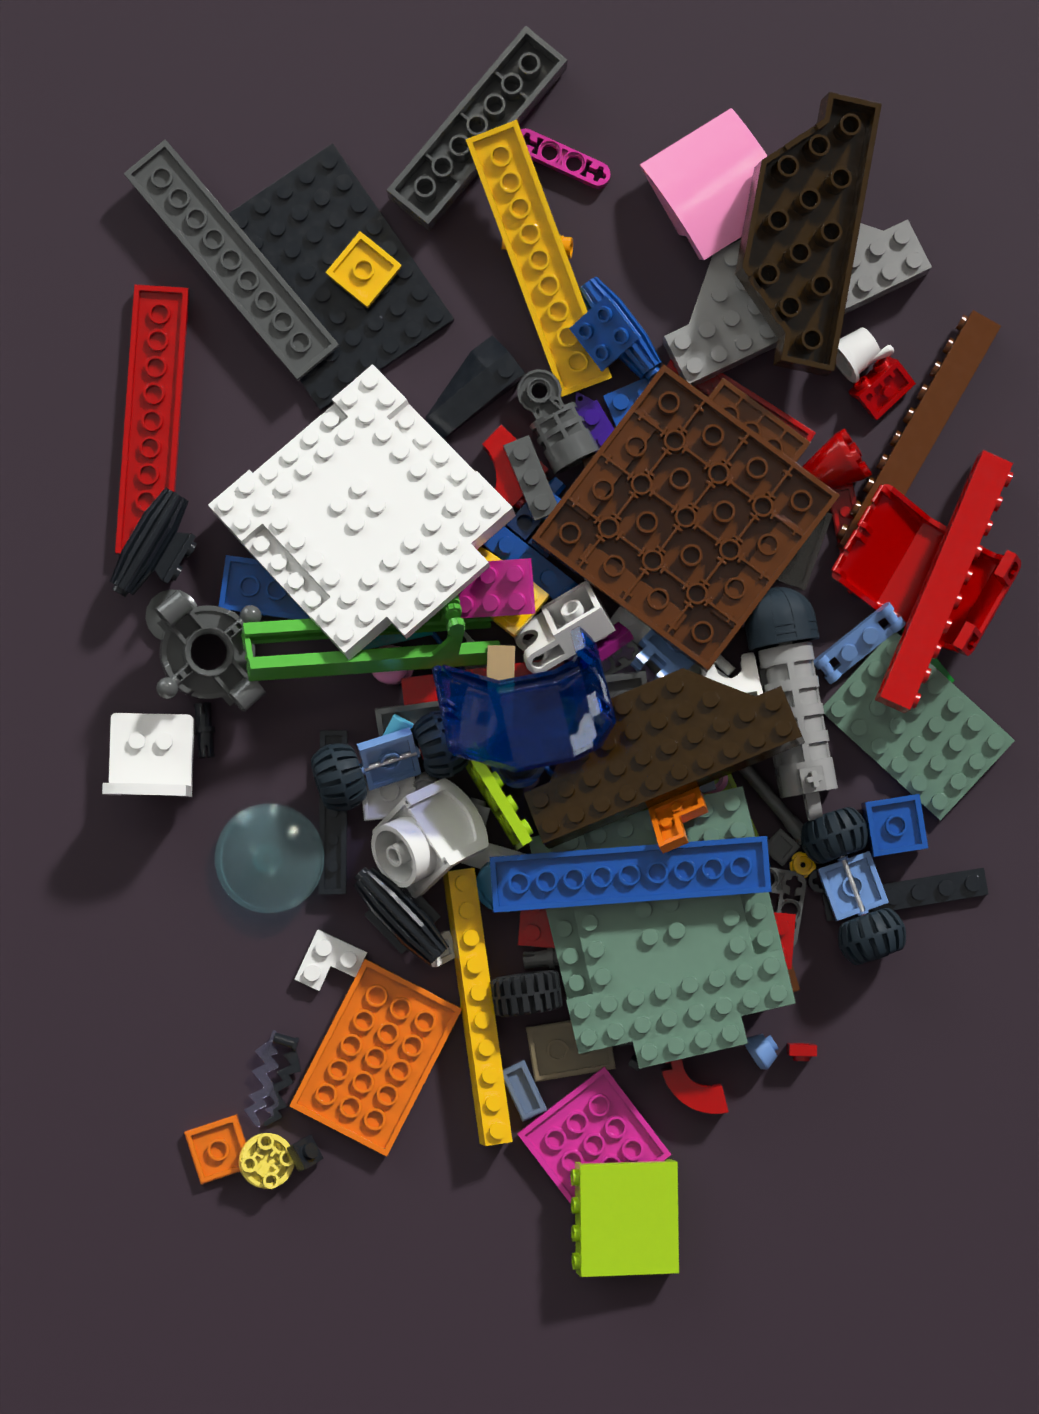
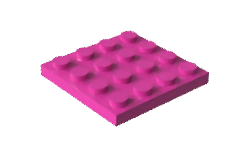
M605 1067L594 1073L517 1133L570 1204L571 1198L575 1197V1186H572L570 1177L571 1169H575V1162L583 1164L664 1161L671 1155Z

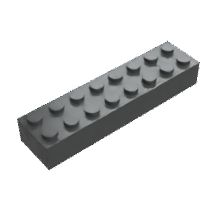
M525 26L387 189L388 198L430 232L478 175L466 139L517 120L520 125L566 71L567 59Z

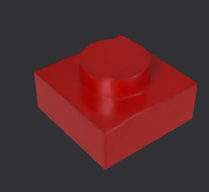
M787 1043V1054L793 1056L794 1061H810V1056H817V1045L810 1043Z

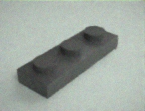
M529 435L503 445L534 522L548 517L557 505V502Z

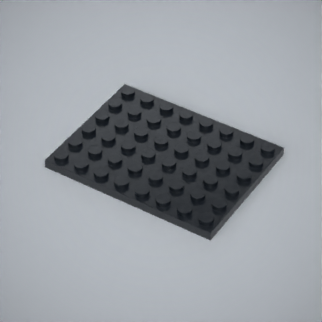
M333 143L228 213L340 346L300 379V382L320 411L333 404L332 398L372 364L379 371L383 370L454 321L453 316ZM360 231L402 265L401 270L369 308H366L325 273Z

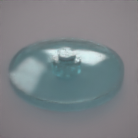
M259 804L236 814L222 830L215 850L216 872L226 893L242 907L259 913L283 912L302 903L316 888L324 864L323 846L315 827L300 812L279 804Z

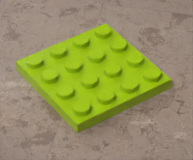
M474 744L464 749L462 753L464 759L469 758V763L465 767L517 851L532 841L530 835L533 834L530 825L526 819L521 821L517 816L516 811L519 808L511 795L506 797L501 788L504 786V783L496 771L490 772L486 765L489 759L481 747L476 749Z

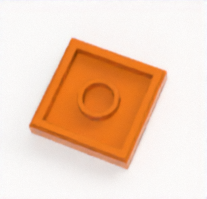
M237 1114L184 1132L200 1184L240 1172L239 1154L246 1140Z

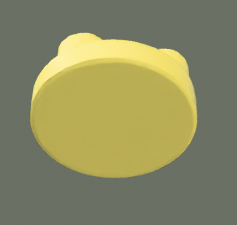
M261 1133L251 1137L243 1145L239 1154V1168L245 1180L251 1185L263 1189H273L283 1184L290 1177L294 1168V1162L287 1150V1147L290 1146L289 1143L281 1136L272 1133Z

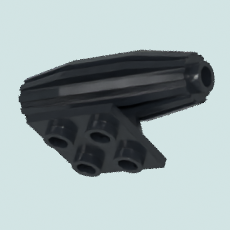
M168 488L163 489L143 513L124 545L110 579V582L114 584L112 590L124 597L128 593L134 595L154 570L159 576L160 581L164 583H169L170 580L176 581L183 569L179 565L183 557L189 558L197 543L193 542L196 536L192 533L177 532L187 508L188 500Z
M365 866L354 877L357 882L353 886L369 908L364 915L401 954L408 949L430 966L449 948L434 925L441 916L422 896L413 898L406 887H398L397 884L374 867L368 870Z

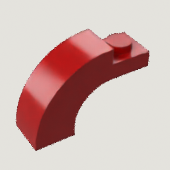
M682 1059L665 1063H670L671 1067L661 1069L662 1076L671 1092L682 1103L704 1113L722 1114L729 1112L723 1087L720 1083L702 1085L694 1082L686 1074Z

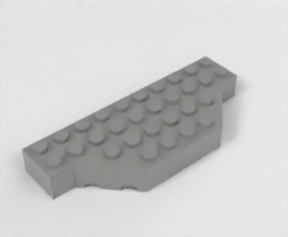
M908 219L884 231L860 223L844 314L929 273L932 266ZM741 240L726 246L712 255L689 324L664 336L662 343L670 359L673 361L679 376L692 386L701 384L777 346L778 338L735 275Z

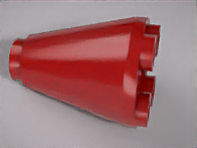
M845 428L834 434L802 466L831 489L862 481L872 475L865 461L862 462L861 451L856 443L852 441Z

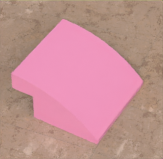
M730 108L641 163L640 167L678 234L686 236L698 258L705 260L742 237L754 167L762 159L766 158L767 154L735 111Z

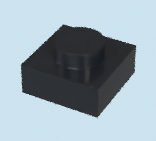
M311 1134L287 1147L298 1172L306 1170L324 1159Z

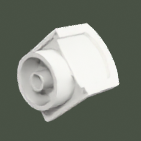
M112 714L109 783L102 784V794L192 797L194 718L186 714Z
M442 778L405 796L372 830L373 835L371 839L373 857L381 873L397 884L398 887H406L413 898L425 894L453 866L479 854L489 846L486 827L477 808L458 786L446 778Z

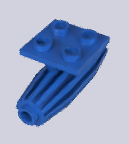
M598 277L590 279L579 288L588 312L569 329L601 371H604L619 358L640 379L646 377L650 380L660 370L659 366L662 363L650 338L623 301Z

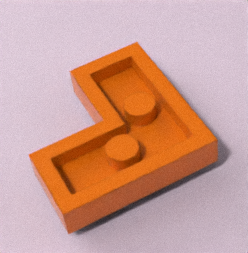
M699 786L648 808L658 846L664 854L689 843L683 823L708 813L705 799Z

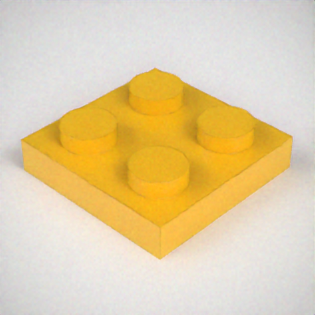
M360 231L325 273L366 308H369L401 270L402 265Z

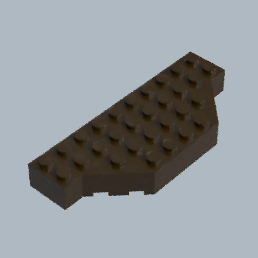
M829 92L821 99L817 124L762 159L754 167L735 275L778 338L774 366L825 377L834 372L881 112V103Z
M681 668L581 710L549 783L525 792L524 796L542 843L550 849L698 786H703L802 745L805 741L782 686L758 696H753Z

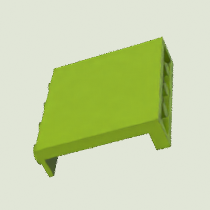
M672 1159L582 1164L575 1162V1169H571L570 1175L571 1184L575 1186V1197L571 1198L572 1214H575V1225L571 1227L572 1241L576 1242V1253H572L571 1258L573 1270H576V1273L581 1277L679 1273L678 1162Z

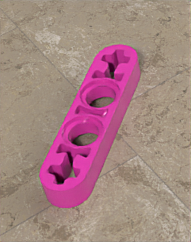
M526 128L521 129L524 138L526 136L530 137L531 144L537 146V141L542 142L538 147L537 155L533 153L535 148L527 145L533 161L592 188L601 189L609 183L610 169L603 162ZM549 146L555 148L557 156L553 160L545 159L542 156L544 148ZM578 158L582 163L581 168L577 171L569 170L566 166L568 159ZM586 163L591 164L589 170L597 173L599 169L602 170L605 179L600 178L598 182L594 181V175L589 172L586 173V177L582 176Z

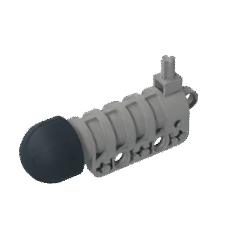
M775 587L768 590L745 621V631L749 651L760 650L758 651L760 666L757 669L763 693L782 686L805 741L802 745L773 756L780 798L803 795L808 821H812L823 816L819 792L838 788L833 757L830 756L828 741L830 740L828 730L825 729L824 707L820 701L819 679L816 676L813 662L815 660L812 642H808L819 639L815 612L808 599L794 589Z

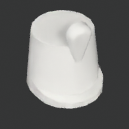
M862 327L840 339L835 364L849 381L857 383L860 379L859 374L876 360L891 356L894 353V348L891 345H887L880 350L875 338L867 329Z

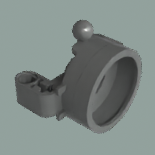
M176 590L154 609L161 618L157 624L164 631L160 643L159 656L166 677L160 679L157 683L156 689L159 696L164 699H171L175 697L179 690L190 697L199 699L222 697L229 706L235 703L243 712H246L267 694L258 681H249L246 653L243 649L241 637L243 623L261 621L262 615L258 607L247 605L241 610L240 616L231 610L218 606L205 605L194 607L187 598L185 599ZM204 634H212L219 637L226 646L225 661L214 670L199 668L191 658L190 650L192 643L197 637ZM252 644L253 657H255V645H254V644Z

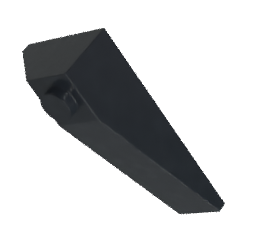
M492 335L469 353L424 420L445 439L516 386L525 375V372L509 351Z

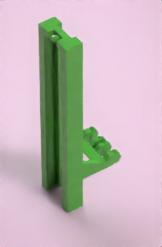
M458 595L414 632L447 631V639L437 645L363 649L350 660L341 651L253 657L252 644L329 638L311 618L243 623L241 634L243 649L246 653L245 659L247 661L246 667L249 681L487 665V645H500V642L495 640L462 643L465 630L490 628V621L493 620L490 617L461 618L462 609ZM391 624L379 635H393L401 633L393 624Z

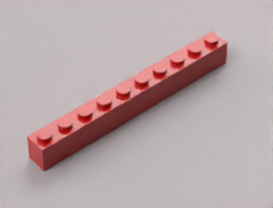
M985 450L977 455L875 697V701L902 713L908 712L911 708H916L921 694L918 693L921 683L925 684L931 674L932 669L928 668L931 659H936L941 650L942 644L938 642L942 633L946 634L951 626L952 619H949L952 609L956 610L961 602L962 595L959 594L963 584L967 585L973 572V570L969 569L973 560L976 561L981 554L983 548L982 545H979L983 535H988L993 525V521L990 520L993 511H998L1003 501V497L1000 496L1003 487H1008L1013 477V473L1010 472L1013 465L1012 462Z

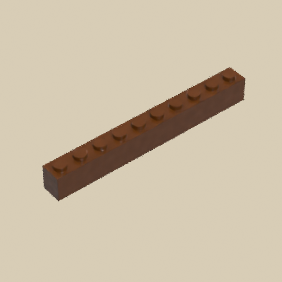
M974 310L968 316L963 314L955 328L959 330L956 338L952 339L950 337L942 350L946 354L942 362L936 361L929 373L933 377L928 386L923 384L916 398L920 401L916 408L910 407L903 419V422L906 423L902 432L897 430L889 445L893 446L888 456L883 454L876 468L880 471L876 478L870 477L866 483L863 492L867 494L863 501L857 500L849 515L853 516L849 525L843 524L836 538L840 541L836 547L843 549L853 530L858 529L857 524L867 506H871V499L880 484L894 486L905 496L1001 325Z

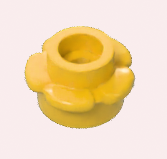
M797 852L792 856L789 868L791 871H795L797 874L807 878L816 869V864L806 853ZM801 862L805 863V867L800 866Z

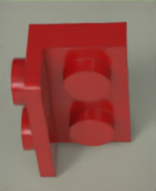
M886 357L877 360L873 365V369L865 376L860 377L859 381L853 384L848 393L859 400L873 419L878 420L916 383L899 360Z

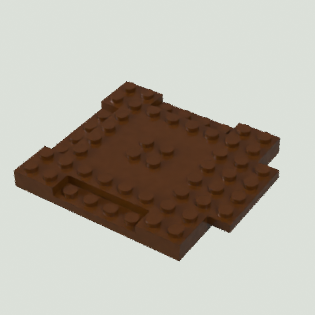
M663 364L533 535L531 541L573 573H577L660 635L664 641L708 672L840 495L796 463L811 442L732 383L722 378L710 396L707 397Z

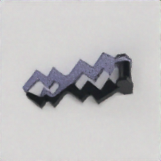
M273 1030L270 1040L255 1050L265 1064L252 1070V1072L262 1083L263 1088L248 1095L255 1104L244 1110L256 1127L260 1126V1122L255 1111L267 1106L263 1099L270 1096L275 1104L265 1109L272 1116L263 1125L267 1126L283 1118L279 1110L286 1108L287 1105L280 1096L279 1091L294 1083L290 1074L301 1072L297 1052L300 1040L298 1037H290ZM273 1043L292 1048V1051L283 1054L291 1065L277 1071L283 1081L274 1084L266 1074L279 1067L271 1056L279 1053L273 1046Z

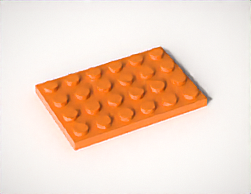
M364 959L290 1107L387 1156L462 1008Z

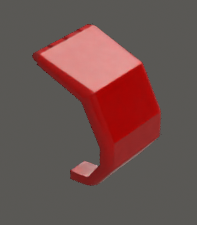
M880 484L871 499V506H867L857 524L858 529L853 530L843 548L844 553H840L831 569L832 577L874 610L890 602L894 607V613L898 617L901 616L907 623L947 526L927 515L894 486ZM984 547L982 548L979 558L976 561L973 560L969 568L973 570L967 585L963 584L959 592L962 595L961 602L956 610L952 609L949 619H952L951 626L946 634L942 633L938 642L942 644V648L967 656L972 654L1020 570L1021 560L1016 553L1007 550L1004 555H1001Z

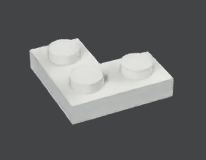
M317 930L294 980L320 991L331 966L356 977L367 952L321 930Z

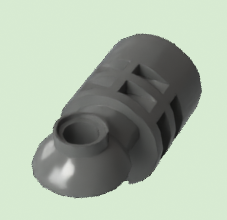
M536 369L529 371L521 378L517 388V395L523 407L533 413L536 421L531 423L529 427L531 431L536 432L538 444L543 445L545 449L543 453L554 474H559L582 463V459L595 455L599 447L590 430L585 428L583 417L578 415L576 403L571 402L564 405L561 400L562 389L560 382L555 375L547 370ZM542 386L547 394L544 398L538 399L532 395V389Z

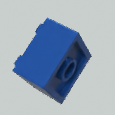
M920 794L861 803L863 818L868 827V848L872 857L928 848Z

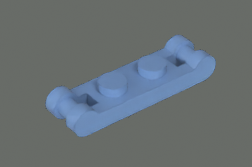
M887 602L813 661L814 666L817 670L821 669L825 674L824 678L826 681L832 684L892 634L901 630L906 625V622L901 616L898 617L894 613V607L890 602ZM883 618L889 623L884 628L878 623ZM836 657L840 663L833 668L829 661Z

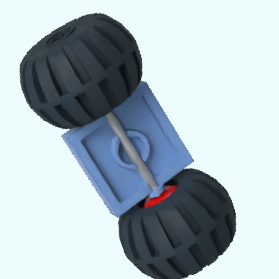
M442 710L431 711L420 717L413 725V735L408 727L358 743L357 747L361 764L354 749L350 745L341 743L328 744L319 749L311 758V768L322 802L327 809L334 811H348L358 806L367 796L366 784L370 791L420 775L421 770L418 757H420L426 773L431 777L440 779L455 776L469 763V758L464 759L462 755L467 745L456 716L451 712Z
M846 807L828 812L816 820L804 823L801 829V843L806 855L816 864H824L836 859L838 861L817 871L835 920L839 921L856 914L860 916L841 924L838 931V944L842 954L849 962L854 965H861L902 950L906 942V929L899 915L890 908H883L871 913L868 912V910L887 904L889 901L870 851L848 858V855L866 847L868 827L866 821L856 809Z

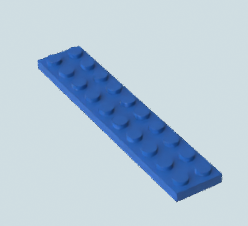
M767 836L693 841L664 854L658 844L490 857L493 912L772 892Z

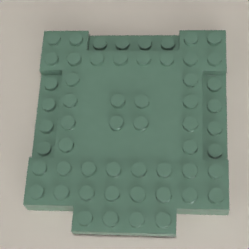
M743 786L704 795L708 813L683 823L688 842L755 837ZM649 810L637 812L550 849L542 843L540 835L531 837L532 841L529 842L531 854L658 844ZM769 892L546 909L579 1054L633 1042L640 1069L748 1044L742 1016L796 1003Z

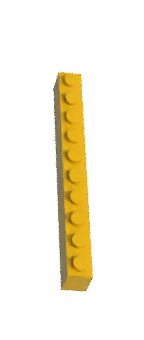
M475 868L448 871L443 876L455 954L454 961L479 1142L484 1146L509 1143L513 1141Z

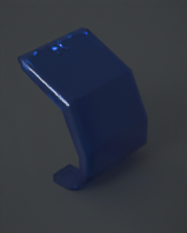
M578 626L570 631L576 652L571 661L554 670L504 680H496L447 665L434 666L432 673L441 709L440 713L445 730V738L448 750L452 755L516 773L576 761L601 748L616 724V719L599 651L592 637Z

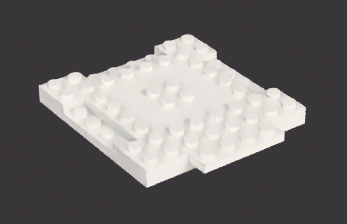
M373 364L332 398L334 404L254 473L248 470L208 504L218 519L348 660L352 659L391 624L406 639L410 637L490 567L489 562L477 549L516 516L513 507L478 471L475 472Z

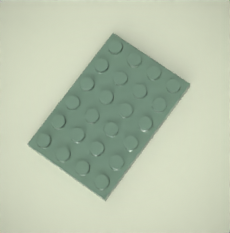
M896 632L882 642L823 705L824 713L912 795L920 794L921 803L941 821L1015 740L931 663L928 668L932 669L931 674L925 684L921 683L918 690L921 697L915 709L911 708L908 712L902 713L875 701V697L901 638Z

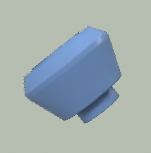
M763 1034L747 1037L748 1044L744 1045L760 1069H769L778 1057L775 1051L779 1049L771 1035L766 1038Z

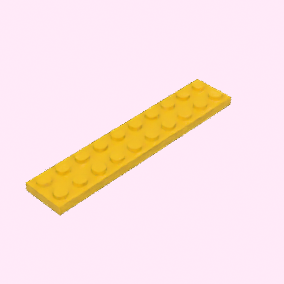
M514 120L466 139L551 371L560 382L562 389L561 397L612 378L609 367L601 371L569 329L588 311L518 121Z

